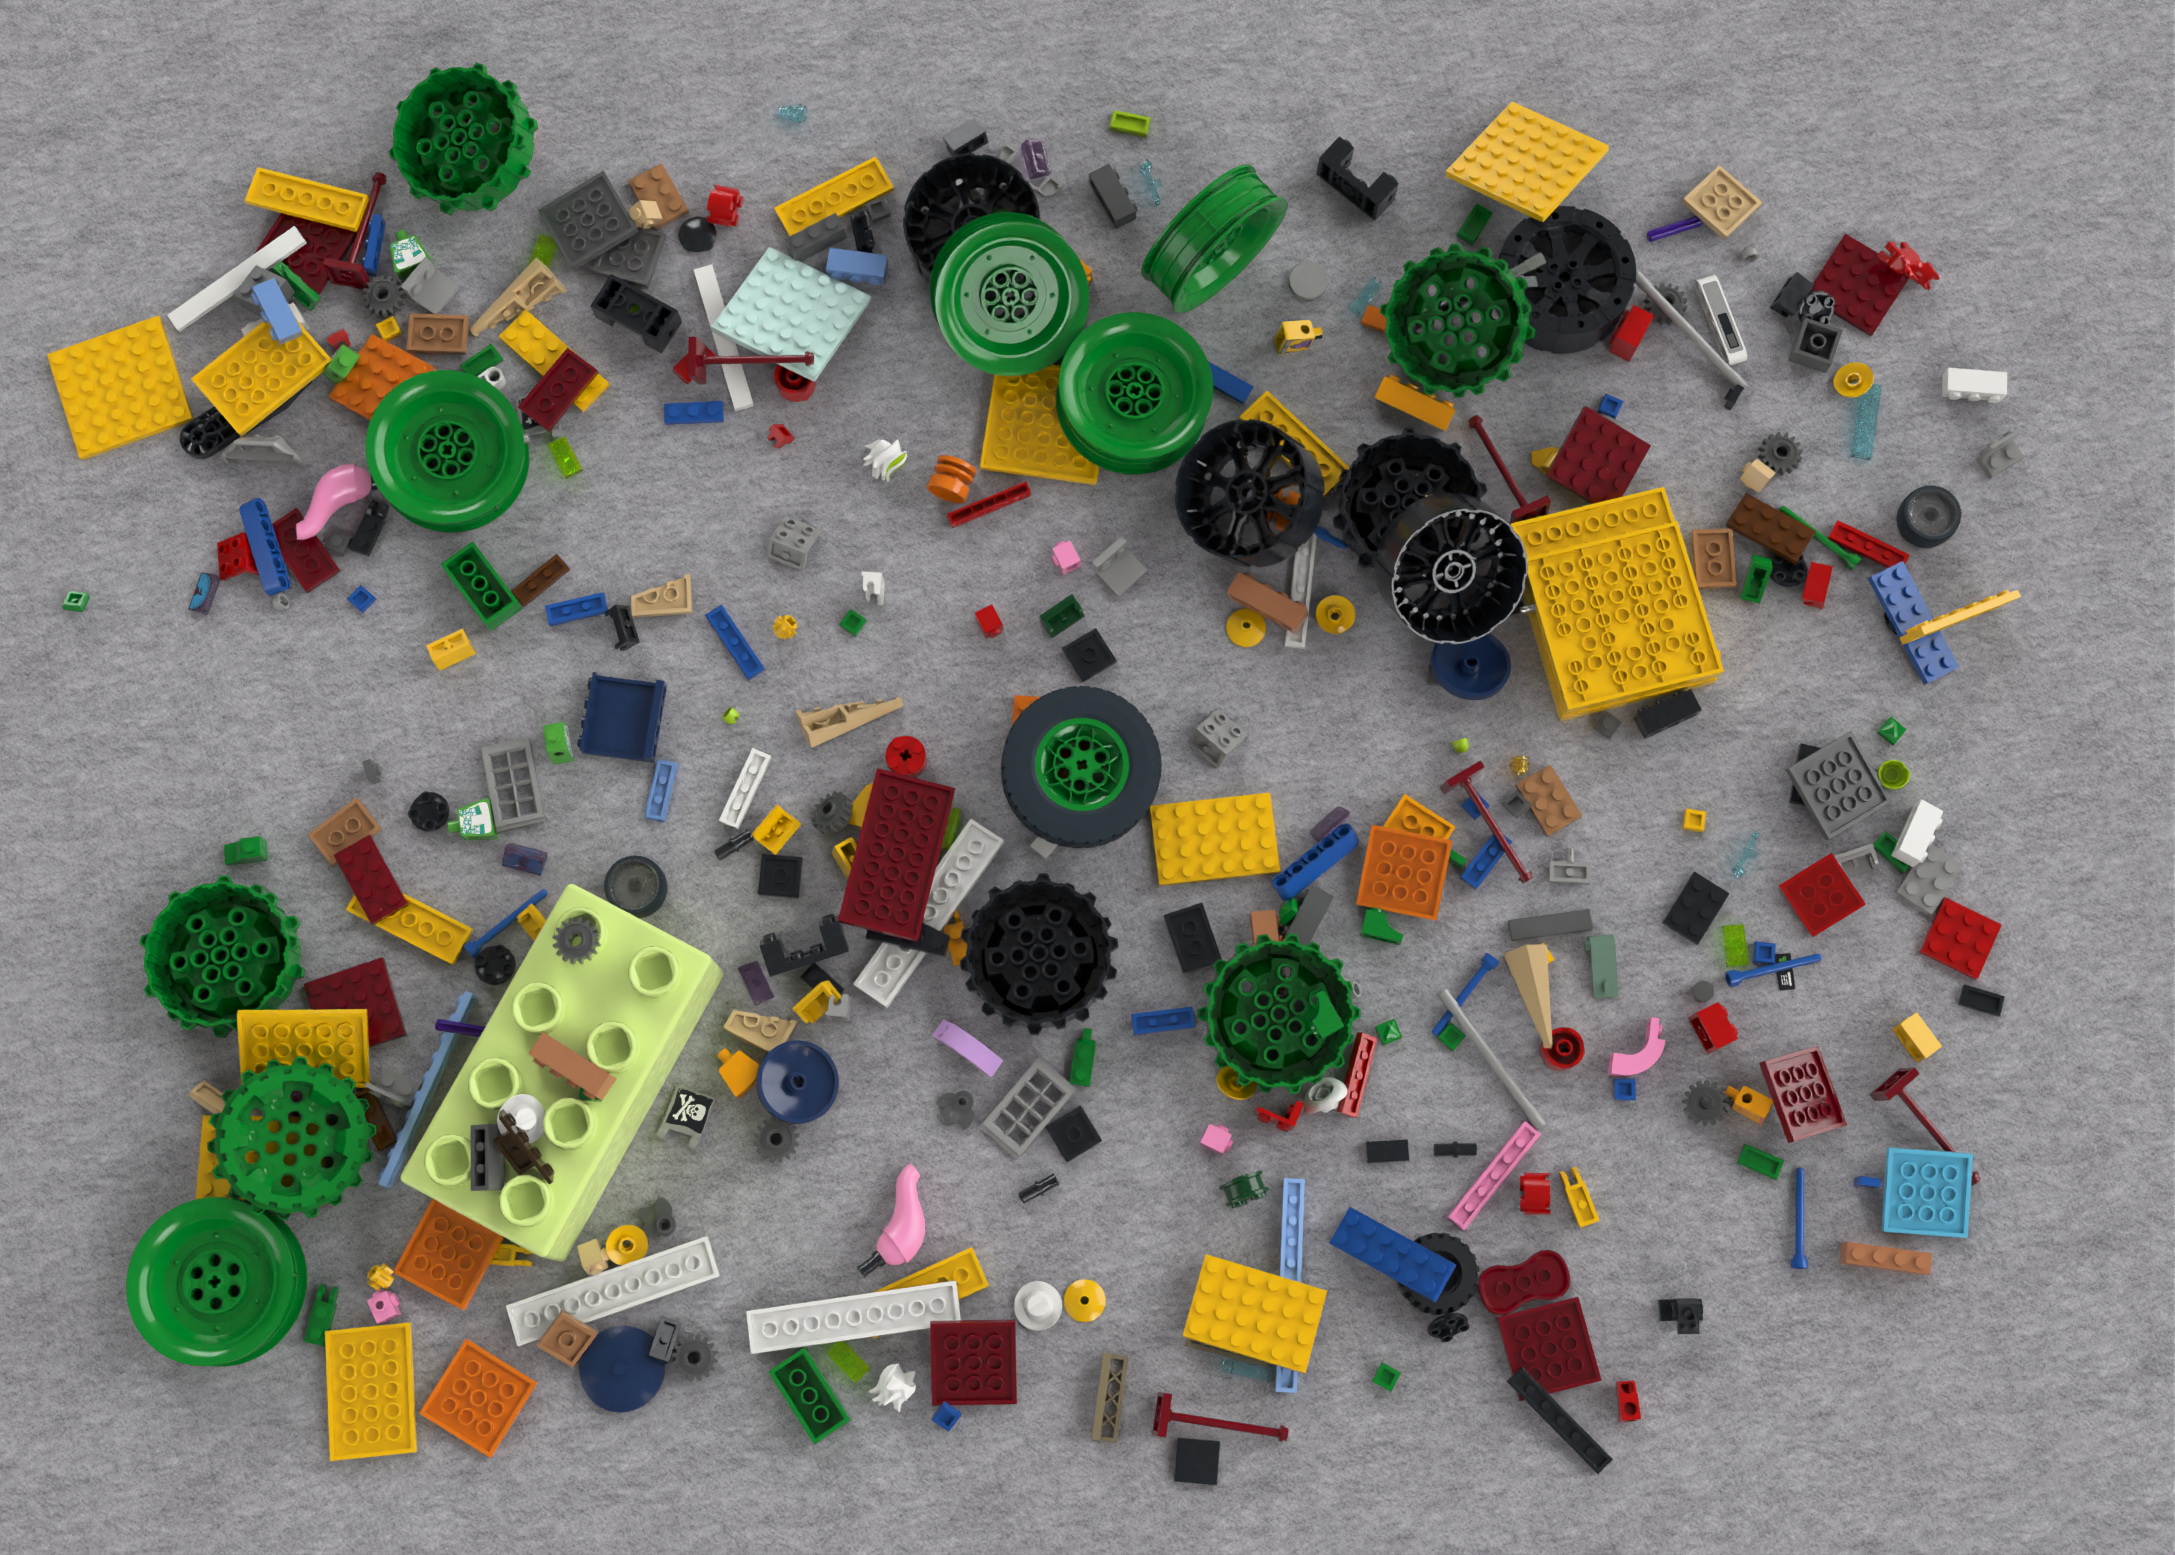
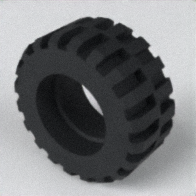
M1430 1233L1415 1239L1414 1242L1432 1252L1449 1257L1456 1264L1457 1281L1450 1291L1440 1294L1436 1303L1397 1282L1398 1287L1403 1292V1297L1414 1308L1432 1315L1452 1313L1468 1304L1471 1297L1476 1293L1475 1289L1479 1285L1480 1279L1478 1278L1479 1266H1477L1475 1261L1477 1258L1469 1250L1470 1247L1462 1243L1458 1237H1452L1447 1233Z

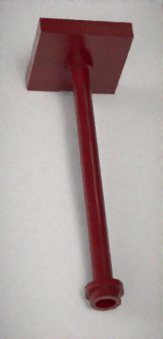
M376 172L372 176L374 184L348 261L324 258L323 266L332 284L361 290L369 288L367 282H370L363 265L355 264L381 186L387 182L386 175Z
M689 337L688 376L698 385L706 384V366L711 364L805 363L806 366L814 364V353L806 351L805 355L707 357V346L697 337Z
M1479 415L1471 417L1468 420L1470 428H1475L1520 508L1512 511L1509 524L1548 515L1551 504L1548 495L1529 504L1526 502L1482 426L1483 419Z
M1480 760L1446 780L1440 788L1444 795L1459 785L1461 788H1465L1520 876L1518 881L1524 884L1533 878L1532 872L1525 870L1471 784V778L1478 775L1485 767Z
M1915 1067L1899 1068L1869 1094L1874 1101H1888L1895 1095H1898L1944 1151L1956 1152L1904 1090L1905 1086L1920 1074ZM1977 1171L1972 1172L1971 1186L1978 1183L1981 1179Z
M1158 1392L1152 1435L1166 1438L1168 1422L1177 1421L1278 1437L1279 1442L1287 1441L1288 1428H1285L1283 1425H1280L1279 1429L1172 1412V1409H1170L1172 1394Z

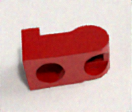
M1617 1381L1618 1422L1640 1420L1641 1414L1635 1381Z

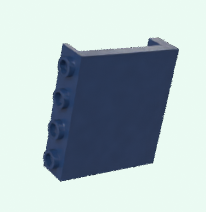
M593 672L592 678L588 680L589 697H586L584 702L586 714L581 719L583 731L582 736L578 737L577 746L580 748L579 750L587 755L654 763L667 691L665 681L656 680V683L598 676L596 672Z

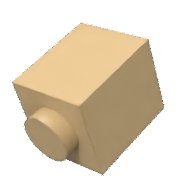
M640 200L628 209V213L636 227L648 229L663 219L656 201Z
M1756 459L1753 463L1748 462L1741 470L1744 474L1740 480L1743 481L1746 487L1759 493L1765 488L1776 472L1759 459Z
M598 1239L577 1246L582 1267L588 1276L598 1275L603 1270L608 1269L607 1260H609L606 1248H603Z

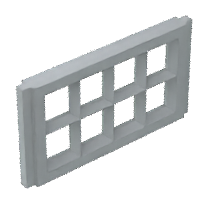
M526 737L481 747L497 832L545 822L530 738ZM524 750L527 762L512 765L510 753ZM506 754L508 766L493 769L491 757ZM528 767L530 779L515 782L513 769ZM509 771L511 783L496 786L494 774ZM531 783L533 795L518 799L516 786ZM512 787L514 800L499 803L497 790ZM534 800L536 812L521 815L519 803ZM515 804L517 817L502 820L500 807Z
M1039 1057L980 1127L1016 1159H1019L1077 1089ZM1037 1071L1048 1080V1083L1041 1091L1029 1082ZM1051 1084L1063 1093L1056 1104L1044 1095ZM1025 1085L1037 1094L1029 1105L1017 1096ZM1039 1098L1052 1107L1044 1118L1032 1108ZM1013 1099L1025 1108L1017 1119L1005 1109ZM1028 1111L1040 1121L1032 1132L1020 1122ZM1001 1113L1013 1122L1005 1133L993 1123ZM1016 1125L1028 1135L1020 1146L1008 1136Z

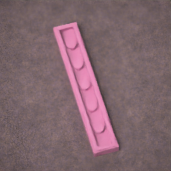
M1524 1121L1447 1218L1464 1231L1541 1133Z

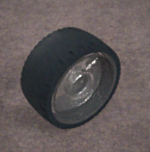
M1927 485L1914 490L1902 501L1896 516L1897 527L1907 542L1921 548H1933L1943 544L1953 536L1959 527L1962 512L1959 502L1950 491L1940 486Z
M633 855L619 859L610 867L605 877L604 890L609 903L637 918L652 915L664 903L667 896V880L661 868L654 861L643 856ZM635 884L642 885L639 892H632Z

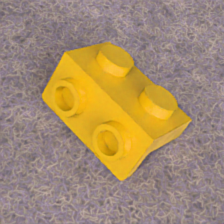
M776 805L761 824L756 827L752 837L776 855L800 827L801 823L785 812L779 805Z

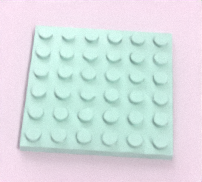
M769 247L711 326V332L760 356L805 355L806 351L814 353V364L806 366L805 363L777 364L815 382L870 303L871 296L837 279L830 278L829 275L798 260L795 261L794 258Z

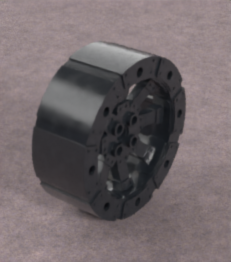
M960 154L936 163L915 182L905 203L903 229L914 265L920 275L922 274L929 285L935 263L932 253L936 252L938 248L943 247L948 239L960 229V223H963L964 226L979 217L992 214L994 206L1003 197L1013 203L1016 210L1012 212L1026 214L1041 220L1036 195L1029 182L1022 177V174L1015 167L990 155ZM961 179L963 184L958 186L956 181ZM1001 183H1005L1006 185L1002 186V189L999 188ZM983 188L988 190V193L982 202L974 204L971 201L969 189ZM955 194L958 196L960 208L957 211L949 210L941 206L942 201L946 197ZM923 207H928L929 209L928 211L926 209L921 211ZM930 219L941 220L949 226V228L945 229L946 231L934 236H927L926 229ZM918 249L923 250V253L916 254ZM999 273L996 275L995 280L1002 281L1005 275ZM1017 274L1015 281H1021L1024 278V274ZM987 291L985 298L993 297L994 291Z
M1558 206L1543 223L1532 217L1523 219L1506 238L1498 260L1503 259L1506 261L1508 268L1512 269L1518 266L1519 258L1525 261L1539 254L1531 243L1535 238L1547 235V239L1550 241L1551 258L1544 257L1546 263L1536 268L1538 272L1536 276L1524 277L1520 275L1516 278L1526 279L1528 286L1525 291L1538 290L1543 293V298L1536 304L1526 297L1528 303L1531 304L1532 310L1529 315V324L1536 331L1534 338L1527 339L1525 344L1534 349L1545 350L1554 354L1580 352L1593 347L1599 341H1603L1619 323L1635 288L1633 285L1637 275L1632 248L1628 240L1624 239L1621 235V231L1602 215L1585 208L1583 210L1575 209V206ZM1564 232H1572L1583 236L1581 244L1570 256L1564 250ZM1596 246L1606 252L1608 260L1603 264L1595 266L1583 265L1589 252ZM1604 277H1613L1614 287L1611 293H1603L1592 288L1590 282ZM1559 278H1565L1568 282H1562ZM1573 282H1579L1580 285L1577 286ZM1578 299H1584L1595 304L1598 309L1583 315L1579 311L1577 301ZM1553 304H1561L1562 307L1564 306L1567 317L1554 316L1548 313L1549 309ZM1495 308L1498 317H1500V311ZM1534 313H1537L1539 318L1534 319L1532 316ZM1577 322H1580L1579 326H1580L1581 328L1577 327V325H1576Z
M1255 419L1228 421L1203 434L1200 437L1201 439L1196 444H1193L1185 455L1175 483L1176 511L1185 532L1205 551L1243 567L1274 565L1286 560L1299 551L1298 548L1303 543L1306 544L1316 530L1324 507V480L1320 467L1312 453L1306 450L1301 442L1276 426ZM1257 448L1264 449L1262 458L1257 466L1255 465L1252 469L1247 459L1248 451L1256 450ZM1282 455L1290 460L1293 469L1285 474L1270 477V470L1276 460H1279ZM1233 459L1236 468L1235 475L1229 478L1222 476L1220 472ZM1208 473L1211 474L1210 480L1205 479ZM1290 486H1299V492H1301L1297 506L1286 504L1274 495L1281 492V489ZM1213 487L1222 488L1225 491V497H1223V500L1211 505L1210 500ZM1252 490L1251 497L1247 498V493ZM1267 511L1277 512L1290 520L1283 532L1275 535L1271 531L1267 521ZM1228 512L1233 513L1229 531L1226 532V535L1221 534L1216 521ZM1250 520L1254 523L1259 535V543L1251 544L1252 546L1242 544V534L1245 525Z
M1447 492L1430 495L1409 505L1408 509L1404 513L1400 512L1386 529L1378 546V559L1375 560L1376 582L1384 601L1420 637L1441 644H1461L1474 641L1495 630L1494 628L1500 623L1502 624L1519 603L1525 589V579L1528 574V561L1524 544L1520 536L1513 530L1514 528L1483 501L1462 493L1456 495ZM1456 516L1464 519V526L1459 538L1452 541L1447 529V519L1455 518ZM1430 525L1436 537V549L1426 548L1419 544L1414 537L1422 529ZM1482 527L1486 531L1485 533L1489 541L1485 543V546L1475 551L1471 550V544L1475 535ZM1404 553L1416 556L1426 565L1419 567V570L1405 572L1401 571L1400 561H1402ZM1491 559L1487 575L1477 574L1476 567ZM1454 565L1452 570L1448 571L1449 567ZM1490 582L1493 584L1492 588H1488ZM1428 584V589L1415 601L1408 598L1404 590L1413 585ZM1470 585L1478 588L1471 597L1463 601L1462 592ZM1446 592L1450 603L1448 607L1432 609L1437 599Z

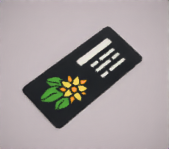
M1790 953L1775 954V964L1791 960ZM1793 968L1778 971L1779 990L1795 989Z

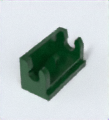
M1073 594L1041 614L1039 619L1051 638H1054L1085 617L1082 607Z

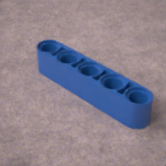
M255 498L242 504L239 511L264 591L269 596H273L289 589L290 580L267 506L261 498Z
M1348 823L1338 826L1273 879L1272 885L1282 900L1287 901L1295 897L1358 846L1359 839L1352 826Z

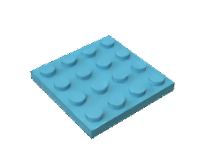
M1887 1147L1881 1231L1968 1238L1973 1154Z

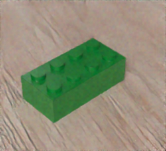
M473 541L440 564L490 632L523 609Z
M802 1348L768 1371L814 1445L852 1420L807 1348Z

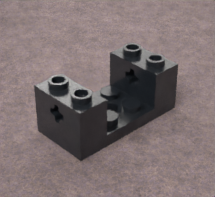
M1339 136L1319 157L1316 175L1376 221L1395 200L1399 183L1394 176L1388 175L1385 172L1370 187L1362 179H1357L1348 169L1351 165L1354 147L1348 140L1342 139Z
M612 274L590 305L597 319L612 327L617 322L642 336L645 345L661 354L682 323L678 310ZM632 306L640 307L637 313L629 312Z
M829 914L823 916L822 921H819L824 946H822V943L810 946V950L802 952V949L793 951L789 957H787L780 934L775 935V932L764 935L763 939L760 940L759 946L769 977L849 952L842 924L838 920L839 915Z

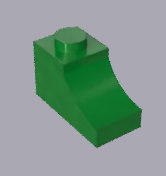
M1752 554L1740 594L1741 599L1760 604L1773 568L1772 559Z
M260 836L241 838L235 843L225 844V865L231 866L268 861L267 841Z
M1372 907L1370 910L1367 909L1364 914L1360 936L1400 945L1403 934L1390 927L1386 920L1387 914L1382 913L1383 910Z
M1320 989L1313 993L1316 998L1317 1009L1315 1016L1310 1019L1312 1025L1309 1027L1315 1037L1319 1036L1320 1039H1323L1343 1028L1344 1025L1325 991Z

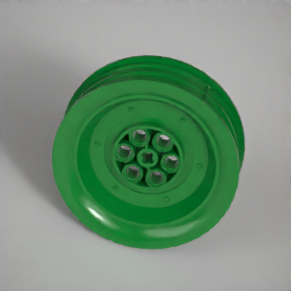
M1243 164L1229 170L1199 192L1166 226L1144 259L1141 268L1142 277L1147 281H1151L1171 301L1173 309L1177 313H1185L1197 308L1237 277L1260 253L1283 221L1288 208L1287 200L1274 194L1268 185L1259 179L1252 165Z
M1014 212L993 213L967 223L956 231L944 244L935 260L931 273L930 302L934 317L944 338L955 353L965 362L990 374L1021 376L1050 366L1067 352L1071 343L1081 333L1087 318L1089 286L1081 261L1066 240L1053 227L1038 218ZM1003 273L1005 275L1004 279L996 281L995 277L997 274ZM1017 274H1024V278L1021 281H1015ZM987 291H994L993 297L985 298ZM1027 291H1033L1032 297L1024 298V294ZM1007 292H1009V293L1012 292V293H1013V295H1012L1011 297L1008 296V298H1007V296H1006L1005 294H1006ZM998 307L1004 308V311H1003L1002 314H1000V315H995V314H994V311L996 310V308H998ZM1016 308H1023V312L1020 315H1014Z
M1142 312L1119 313L1102 318L1085 328L1075 338L1063 358L1056 391V410L1060 426L1074 449L1089 462L1100 468L1126 475L1149 474L1163 470L1182 459L1192 445L1196 444L1203 431L1213 398L1211 368L1205 353L1196 340L1187 331L1168 319ZM1127 374L1130 378L1123 379L1121 375ZM1146 376V377H1148L1150 380H1149V381H1143L1140 377ZM1115 389L1119 394L1114 395L1110 390ZM1156 393L1158 398H1152L1149 394ZM1124 406L1128 411L1122 412L1119 410V407ZM1144 408L1147 410V413H1140L1138 409Z
M437 370L421 373L394 387L382 399L372 415L367 429L365 449L371 476L392 507L407 520L418 526L445 533L474 530L491 523L503 515L516 501L523 489L528 475L530 453L528 443H524V428L507 398L487 381L472 374L454 370ZM443 429H449L450 433L447 436H440V432ZM463 435L469 436L466 443H460L459 438ZM427 442H434L432 449H425ZM448 448L452 452V454L448 455L445 452V450ZM465 455H472L470 462H463ZM431 461H438L436 468H428ZM456 467L457 472L454 475H448L447 471L449 468Z
M207 1197L192 1200L162 1215L148 1228L138 1242L132 1254L126 1277V1297L129 1312L137 1330L145 1341L160 1354L171 1360L193 1366L227 1367L243 1364L270 1351L292 1329L299 1317L306 1297L307 1264L296 1235L283 1220H279L278 1216L266 1209L258 1216L251 1213V1203L230 1198ZM219 1255L221 1262L218 1266H215L214 1259ZM237 1264L239 1272L237 1275H234L232 1269ZM198 1268H201L203 1270V1274L198 1279L196 1277V1271ZM220 1279L221 1282L215 1285V1281H218ZM235 1286H239L240 1293L235 1297L233 1289ZM199 1289L203 1291V1296L200 1300L196 1298V1293ZM220 1298L222 1301L221 1307L216 1309L215 1301Z

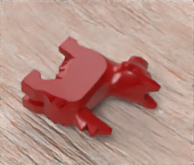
M1888 242L1885 248L1889 251L1890 256L1883 250L1877 255L1893 271L1898 274H1905L1926 290L1931 289L1930 281L1932 279H1940L1939 274L1934 270L1931 263H1923L1919 255L1906 242H1901L1900 248L1894 242Z

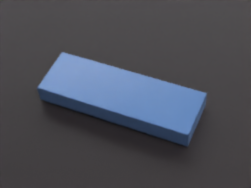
M657 759L644 815L645 819L665 822L678 767L677 763Z

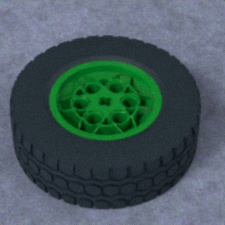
M1072 686L1054 690L1031 703L1012 725L1005 741L1001 759L1003 790L1016 817L1038 837L1050 843L1068 848H1092L1105 845L1122 837L1134 828L1153 803L1160 784L1162 771L1159 744L1151 725L1148 724L1144 715L1132 703H1129L1128 700L1120 695L1117 696L1116 693L1090 686ZM1079 742H1087L1089 749L1086 751L1079 749ZM1062 749H1067L1071 756L1064 759L1059 753ZM1103 754L1106 759L1105 762H1096L1095 755ZM1078 762L1079 764H1081L1082 762H1084L1085 768L1087 769L1085 770L1082 768L1081 770H1078V765L1076 763ZM1065 769L1068 772V777L1065 779L1059 778L1057 771ZM1096 773L1101 774L1103 782L1095 783L1092 776ZM1080 781L1084 784L1085 788L1082 791H1077L1073 784Z

